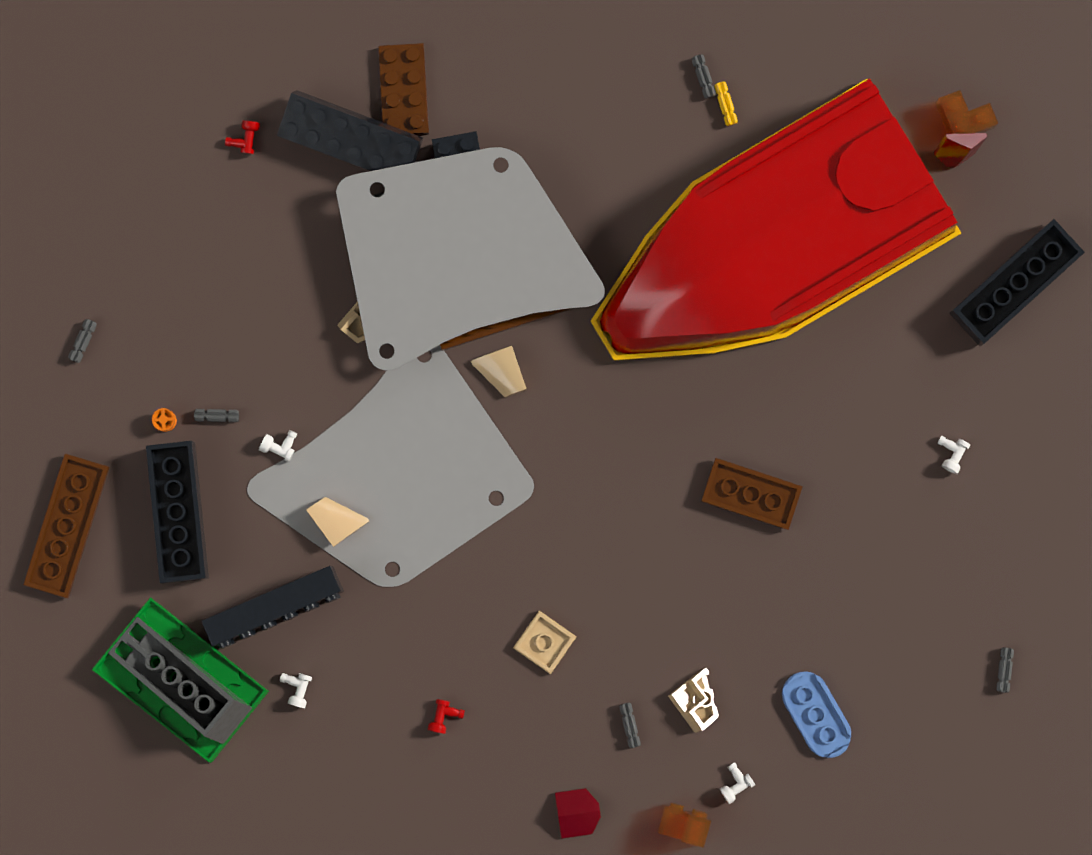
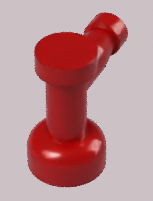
M242 120L241 126L245 130L244 139L226 137L225 146L241 148L240 153L253 155L254 132L259 130L260 123Z
M436 699V704L438 705L434 722L429 723L427 730L445 734L444 716L463 719L465 710L449 707L450 702Z

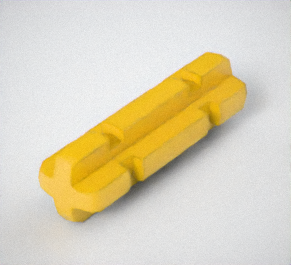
M719 82L714 86L716 94H718V102L722 115H725L724 121L726 126H732L738 121L736 113H733L734 107L730 94L727 93L728 87L726 82Z

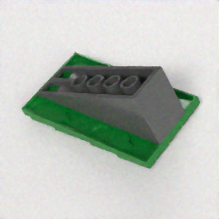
M151 597L92 669L210 763L214 761L232 736L235 735L269 692L264 686L220 651L212 647L211 644Z

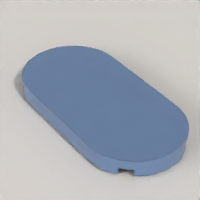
M798 672L790 676L783 686L782 700L810 750L816 755L826 758L837 757L844 753L851 740V728L824 680L811 672Z

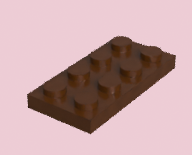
M424 43L379 46L383 123L415 135L429 134Z
M715 458L701 502L789 530L803 486Z

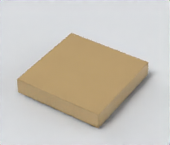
M538 611L513 648L551 674L577 636L541 611Z

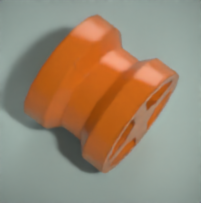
M161 408L152 415V423L156 429L162 432H169L175 428L177 418L169 409Z

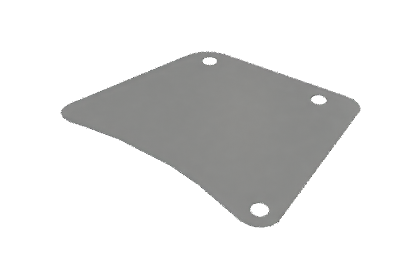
M492 147L345 177L337 186L336 194L368 356L372 364L379 369H397L443 342L476 328L532 313L589 307L598 304L604 297L605 289L602 281L529 166L514 151L502 147ZM499 157L505 158L509 164L508 169L503 173L497 172L493 167L494 161ZM375 182H380L385 187V192L381 197H374L370 193V186ZM385 343L391 344L395 350L394 355L389 359L382 358L379 353L380 347Z
M441 345L430 350L432 357L426 363L420 362L415 358L397 369L387 370L373 389L349 413L308 445L295 452L289 462L283 459L258 473L250 480L247 487L248 495L255 503L367 580L382 587L400 586L409 582L519 507L531 497L534 489L533 479L444 350L442 351ZM493 491H500L504 496L503 503L499 506H494L489 502V495ZM324 497H327L368 518L370 522L333 547L306 510ZM389 562H396L400 566V572L395 577H390L385 573V566Z

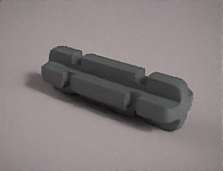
M696 55L692 57V63L696 67L695 71L700 86L703 87L704 98H712L716 95L714 86L711 85L713 82L708 67L705 66L704 55Z
M90 319L84 320L83 330L79 331L73 345L74 349L68 355L70 360L77 363L81 361L83 357L82 352H85L92 337L91 332H94L97 326L96 322Z
M195 409L194 420L198 422H204L205 420L208 422H226V420L238 422L239 411L231 409L229 411H226V409H207V411L205 409Z
M1001 648L1000 657H1002V660L999 661V682H997L996 688L998 692L1008 693L1010 691L1009 680H1011L1013 665L1011 658L1014 656V649Z
M621 704L619 708L621 714H623L622 721L626 736H628V746L630 748L639 747L641 743L639 736H637L638 730L635 717L632 715V704Z

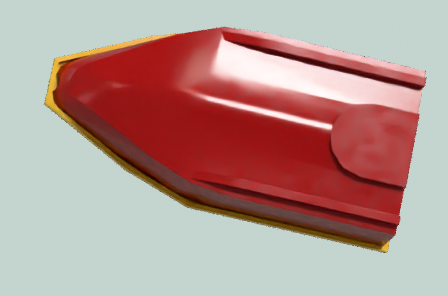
M865 79L694 180L646 234L590 322L614 361L715 354L784 339L961 234V231L957 226L958 222L953 215V211L946 204L934 184L933 178L897 119L893 117L880 96L878 88L872 83L871 79Z

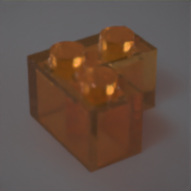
M960 90L939 98L935 103L948 134L984 133L998 125L990 103L969 111Z
M672 802L670 806L664 805L657 833L704 848L711 820L707 817L706 812L693 809L692 813L684 811V806Z

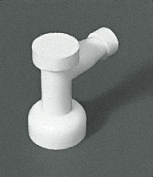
M289 430L282 446L274 443L273 437L266 434L259 447V451L263 453L271 451L284 457V461L289 462L295 451L291 449L297 433Z
M941 436L938 444L954 452L951 458L944 460L941 466L951 473L958 474L960 471L958 463L965 450L969 449L970 444L962 439H958L955 443Z
M282 673L280 682H286L297 687L295 696L289 697L288 704L305 709L307 702L303 698L308 682L312 680V677L299 673L298 677Z
M736 763L731 764L727 768L732 772L737 784L732 787L723 786L720 788L722 795L729 805L735 801V795L749 786L751 788L755 786L750 775L746 774L744 776L737 768Z

